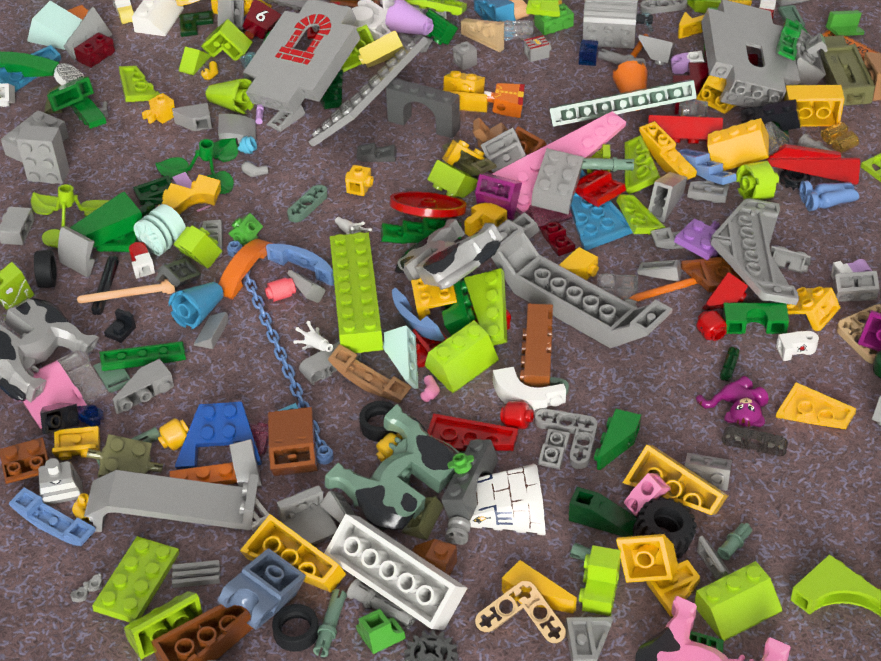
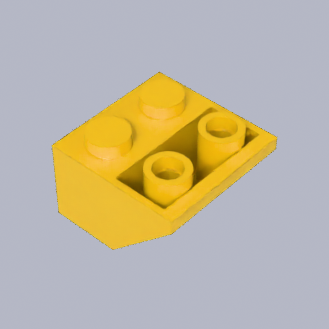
M709 75L696 100L723 114L736 106L720 102V96L727 84L726 79Z

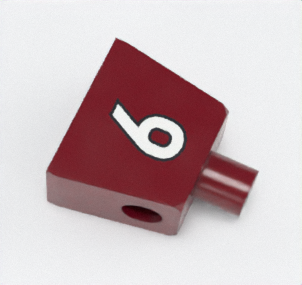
M253 0L242 26L246 30L245 35L249 39H253L255 36L264 39L267 32L273 29L282 14L259 0Z

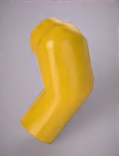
M211 61L209 69L205 68V72L201 71L203 79L211 80L218 75L217 63Z
M82 493L74 503L72 512L76 518L78 517L89 524V517H84L89 495Z

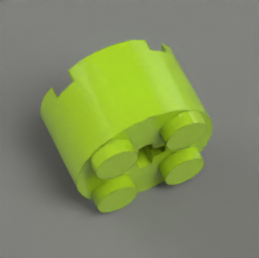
M768 161L742 165L738 168L736 174V182L740 183V188L737 189L743 199L765 200L774 197L776 184L779 182V175L774 172Z

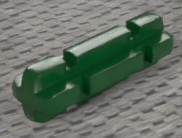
M730 347L728 349L720 373V379L729 382L732 378L740 350L738 348Z

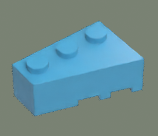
M474 0V10L482 20L504 22V33L514 30L516 22L514 2L510 0Z

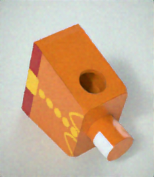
M498 83L496 84L495 92L484 91V94L487 95V102L493 103L492 111L494 113L509 117H521L525 84Z

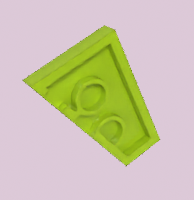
M119 66L125 102L149 101L160 94L154 90V86L145 80V75L137 66Z

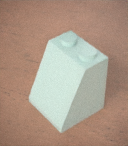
M49 1L32 18L27 41L45 46L52 45L54 48L65 50L64 44L79 26L82 19Z

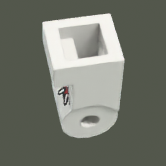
M812 331L779 334L776 348L782 360L788 361L792 359V355H811L815 353L819 337Z

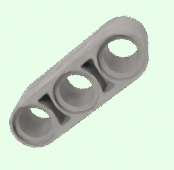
M340 341L333 344L331 352L320 351L302 361L299 371L311 384L314 385L318 380H324L337 371L328 359L338 347ZM356 353V360L359 361L361 358V353Z

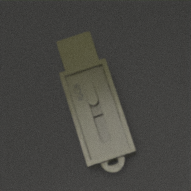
M843 35L824 37L827 52L821 49L820 56L826 73L824 76L826 84L842 86L844 94L843 106L871 104L875 85L856 44L847 45Z

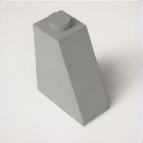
M669 172L654 182L648 210L660 222L664 223L683 195L687 177Z

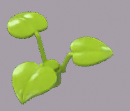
M65 184L58 187V197L40 195L33 192L31 207L35 213L40 215H49L62 208L61 227L65 226L66 208L71 207L74 201L79 210L84 211L85 216H88L110 200H88L80 204L78 195H74L73 186ZM51 229L45 231L42 235V242L47 246L58 248L60 230Z

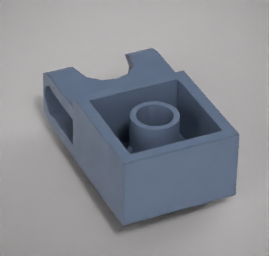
M268 548L223 587L217 602L226 608L233 605L246 608L251 616L247 624L257 630L297 595L306 575Z

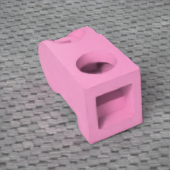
M648 473L630 492L624 504L638 517L641 508L646 502L649 503L654 498L657 500L671 488L658 474Z

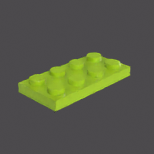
M137 536L93 603V611L129 623L141 618L178 557L179 549Z

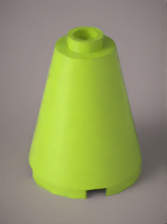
M241 78L210 85L205 93L206 98L213 104L239 114H247L245 111L247 109L251 110L254 106L246 94L252 82L249 79Z

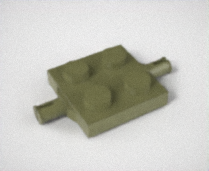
M108 434L106 445L102 451L88 448L86 458L99 460L98 478L115 470L147 474L148 470L161 473L163 464L150 461L152 443Z

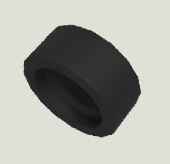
M40 250L34 253V273L39 288L56 286L57 268L52 250Z
M374 401L363 407L359 414L362 434L369 440L379 442L389 433L397 434V432L386 430L383 426L376 427L367 423L374 416L386 415L395 405L387 401Z
M303 604L285 606L273 618V636L276 643L282 649L290 652L302 651L312 646L318 638V618L316 613L308 606ZM294 618L307 620L310 624V628L306 633L296 637L284 635L281 631L283 624Z

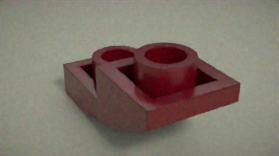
M550 222L540 227L543 237L557 256L576 250L575 243L566 236V229L558 222Z

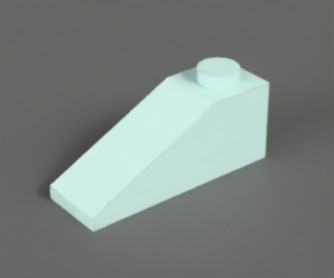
M407 326L384 332V351L388 354L405 381L414 389H418L416 335Z

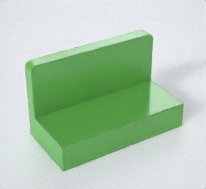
M858 10L830 11L826 28L836 36L864 35L865 33L858 26L862 14Z

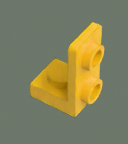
M452 140L442 159L453 166L460 159L461 150L479 160L485 159V153L477 148L473 151L468 148L469 144L462 140H459V142Z

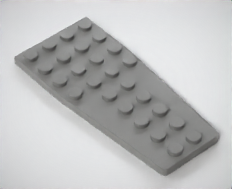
M425 36L415 43L411 41L404 47L405 50L401 48L394 54L396 57L388 60L386 66L377 71L378 74L368 80L369 83L362 86L359 92L350 98V101L346 100L340 105L341 110L337 109L330 115L332 119L328 118L321 124L322 129L319 127L312 133L313 138L309 141L310 145L316 146L354 120L429 42Z

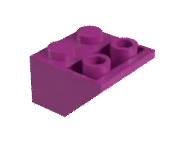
M489 173L479 174L475 191L476 203L498 205L507 210V219L513 220L522 182Z

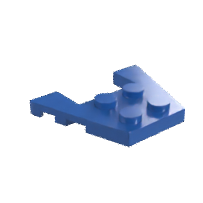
M242 401L199 404L175 463L176 469L197 467L198 447L225 446L250 439L254 445L256 462L258 465H262Z

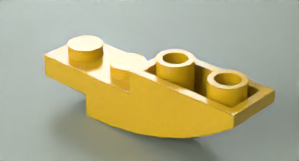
M655 121L639 127L641 136L650 153L666 173H676L687 177V180L696 177L697 170L675 149L676 142Z

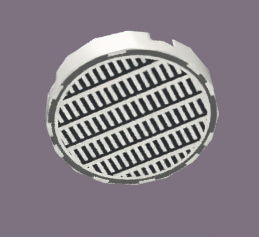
M65 63L58 64L54 70V77L61 86L79 77H85L79 69Z

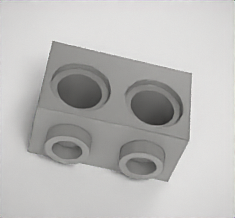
M877 271L836 273L832 286L838 302L877 299L879 293Z

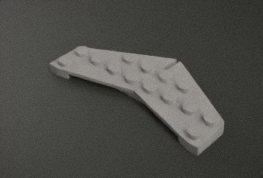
M744 199L712 235L710 244L761 300L797 305L799 301L797 290L794 286L788 284L770 252L769 245L780 212L779 203Z

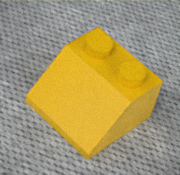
M664 534L618 537L616 539L618 550H621V562L626 583L673 580L678 568L674 544Z

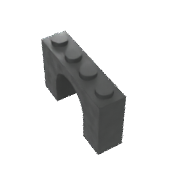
M396 78L386 87L389 122L405 125L412 116L411 102H419L426 105L433 112L436 119L437 135L453 139L459 131L460 105L458 94Z

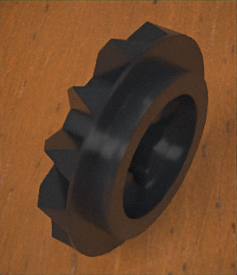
M786 169L780 174L781 184H785L786 188L792 187L793 190L795 188L799 189L801 181L810 182L811 180L809 174Z

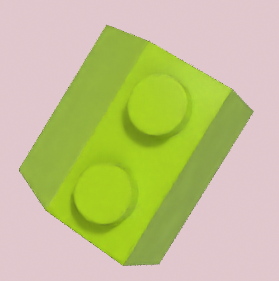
M440 160L436 161L427 179L433 183L432 187L440 191L445 189L448 196L456 198L457 196L461 198L466 197L476 189L478 182L477 178Z

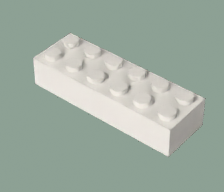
M345 514L324 553L344 570L431 629L444 630L467 590L466 586L359 516Z

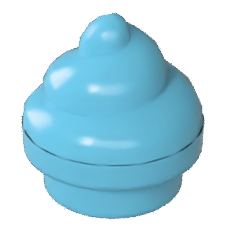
M245 136L240 141L238 150L245 154H252L253 151L257 150V143L252 136Z

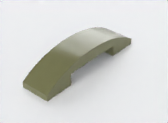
M451 142L442 145L445 153L448 147L450 146ZM463 150L460 152V159L455 163L462 171L473 176L497 168L496 164L489 159L479 160Z

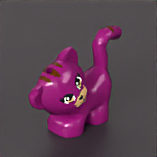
M745 375L725 385L711 400L707 401L702 395L696 397L698 404L705 409L714 408L721 400L734 403L731 410L724 416V421L727 423H736L744 427H762L765 424L761 407L768 403V393L760 386L753 389L752 381Z

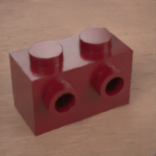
M98 32L75 47L74 51L78 62L92 68L108 56H111L115 52L112 38Z

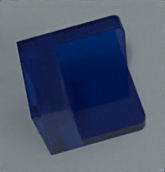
M581 40L579 65L596 66L598 41Z

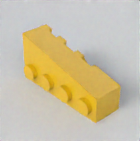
M653 445L645 446L622 482L636 487L648 473L658 474L671 488L661 497L674 499L673 501L675 502L679 501L685 506L710 515H716L729 496Z
M271 514L240 550L248 560L253 561L269 548L304 573L306 577L303 582L330 593L346 575L339 564Z

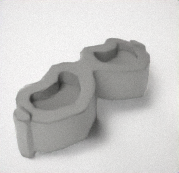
M101 574L94 575L91 580L83 583L84 587H79L76 591H72L70 594L71 600L73 602L85 601L89 591L100 590L102 586Z

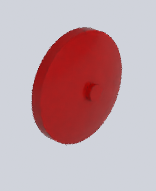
M407 191L392 194L389 205L397 211L421 217L423 220V218L444 219L464 215L467 203L462 199L445 194Z

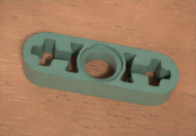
M315 185L288 208L289 221L294 223L303 221L327 199V187ZM308 202L312 203L311 205H303L304 203Z

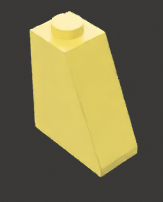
M393 31L358 49L360 52L358 57L362 65L366 64L369 68L390 60L392 57H396L394 54L401 48L403 50L405 48L396 31Z

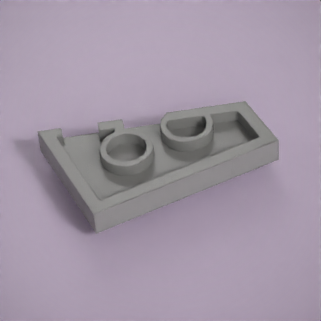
M91 7L79 26L64 44V48L71 58L75 60V47L98 32L108 37L113 34L95 8Z

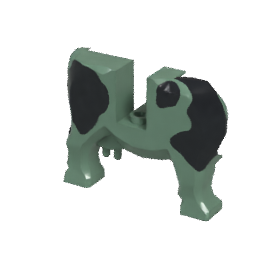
M396 404L385 415L383 427L388 431L397 432L403 439L395 437L394 441L398 444L397 446L389 443V448L393 450V454L381 462L371 478L359 475L351 469H345L340 463H337L325 476L326 488L342 489L353 500L354 507L358 506L362 509L366 519L371 524L385 530H402L412 517L415 519L424 510L425 497L410 486L411 474L437 493H440L451 481L455 473L454 468L449 469L447 464L453 460L456 454L460 453L450 444L428 434L424 426L415 417L403 413L402 408Z

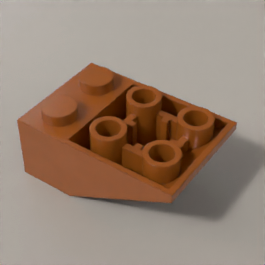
M312 407L268 412L270 469L273 475L279 476L318 471Z

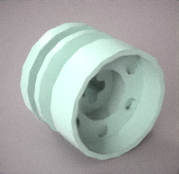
M161 204L152 210L149 215L144 216L135 223L134 232L138 241L144 243L148 251L160 256L172 247L186 226L183 219L172 207Z

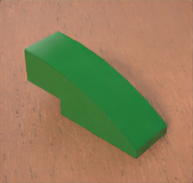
M79 77L58 87L47 96L52 111L56 112L84 100V97L94 94L89 77Z

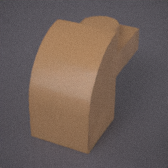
M480 118L473 120L472 131L478 139V148L482 151L481 144L508 130L502 122L489 129Z

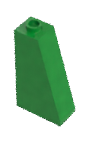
M124 191L70 228L93 240L94 248L134 231V225L142 219V214Z

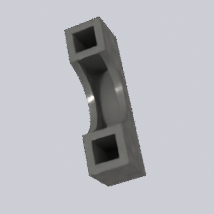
M476 439L470 441L464 454L467 456L473 455L472 468L464 474L454 473L441 499L449 519L458 516L471 520L478 505L476 497L478 478L480 475L492 474L499 461L491 440Z

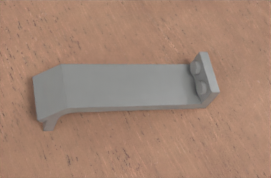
M115 470L92 481L84 517H89V522H92L96 528L95 532H102L105 517L108 513H123L251 531L259 475L250 474L249 482H244L243 487Z

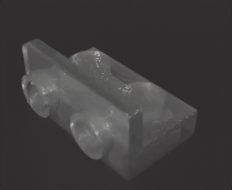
M499 21L504 22V40L533 38V21Z

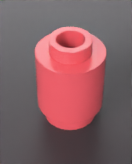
M285 277L267 283L265 293L268 300L272 299L273 302L291 297L292 294L296 293V288L292 278L287 279Z

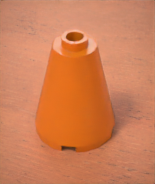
M634 60L626 61L618 65L616 71H613V81L620 93L647 88L648 71L645 64H638Z

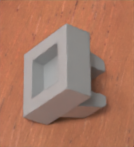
M821 32L805 41L806 50L810 55L819 57L818 50L820 49L827 52L825 39Z

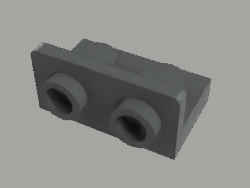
M184 258L178 261L174 260L170 264H163L157 270L158 275L155 277V280L159 282L168 278L172 285L180 287L197 280L201 273Z

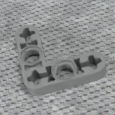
M644 0L640 3V11L643 14L680 11L687 8V0Z
M551 409L538 410L535 413V424L537 427L545 430L554 429L575 434L570 451V465L576 469L586 468L590 462L597 433V420L588 415ZM567 420L572 424L564 426L560 422ZM580 440H586L589 442V444L583 446L578 444V442ZM579 452H583L581 461L577 460Z

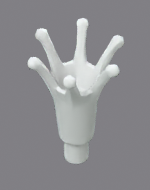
M340 217L335 219V223L346 234L372 231V228L360 227L365 224L364 221L353 223Z
M310 321L306 322L310 329L308 333L296 327V331L302 333L305 336V340H294L293 343L306 344L307 346H304L303 350L308 348H316L327 352L333 350V345L320 335L318 327L315 330L313 329Z

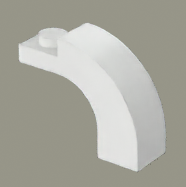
M514 367L493 370L495 391L505 404L509 401H524L529 404L530 409H533L535 414L540 409H547V406L556 407L566 403V388L564 384L534 388L520 382Z

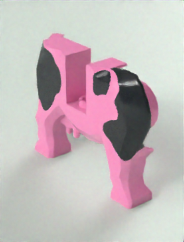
M676 596L671 612L674 617L667 623L663 631L639 647L636 652L635 661H744L745 656L740 655L738 659H728L725 654L716 648L691 641L690 632L696 618L697 606L688 600ZM770 637L765 643L763 658L760 661H787L790 646Z

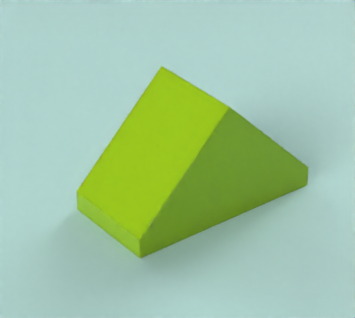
M185 47L179 72L194 75L211 55L197 49Z

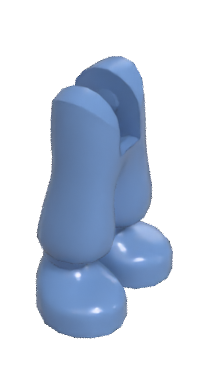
M801 181L799 187L800 198L805 203L808 211H815L818 208L826 209L840 203L857 201L860 196L851 182L821 183L813 189L809 181Z

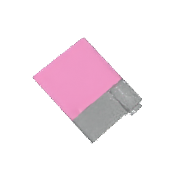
M78 349L40 368L38 373L33 372V377L42 378L47 381L44 392L31 403L27 399L23 403L38 427L42 429L40 416L42 407L56 403L77 404V410H80L110 395V393L90 365L88 354Z

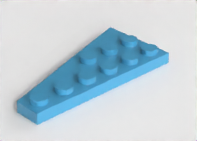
M583 170L579 179L587 175ZM575 192L570 210L584 250H590L633 233L624 215L610 200L597 207L584 200Z

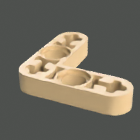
M881 304L871 306L840 320L837 326V333L865 361L873 364L875 354L878 351L855 342V340L860 338L864 323H860L858 320H866L871 310L881 313Z
M522 581L480 611L475 619L476 626L480 631L492 632L522 609H525L546 640L551 643H560L566 637L565 626L536 586L529 581ZM523 586L526 588L531 587V597L527 598L524 596L519 599L522 605L518 607L516 600L510 595L514 593L517 597L522 593L521 588ZM504 600H510L513 604V610L508 614H504L500 610V603ZM538 605H543L547 609V616L543 619H537L534 616V608ZM495 607L497 614L502 619L498 621V618L495 617L491 620L492 626L490 628L486 625L482 627V617L484 615L486 617L492 616L494 612L491 609ZM551 616L555 619L551 621L553 627L561 628L558 639L556 637H549L551 630L547 625L544 628L541 627V624L547 622Z

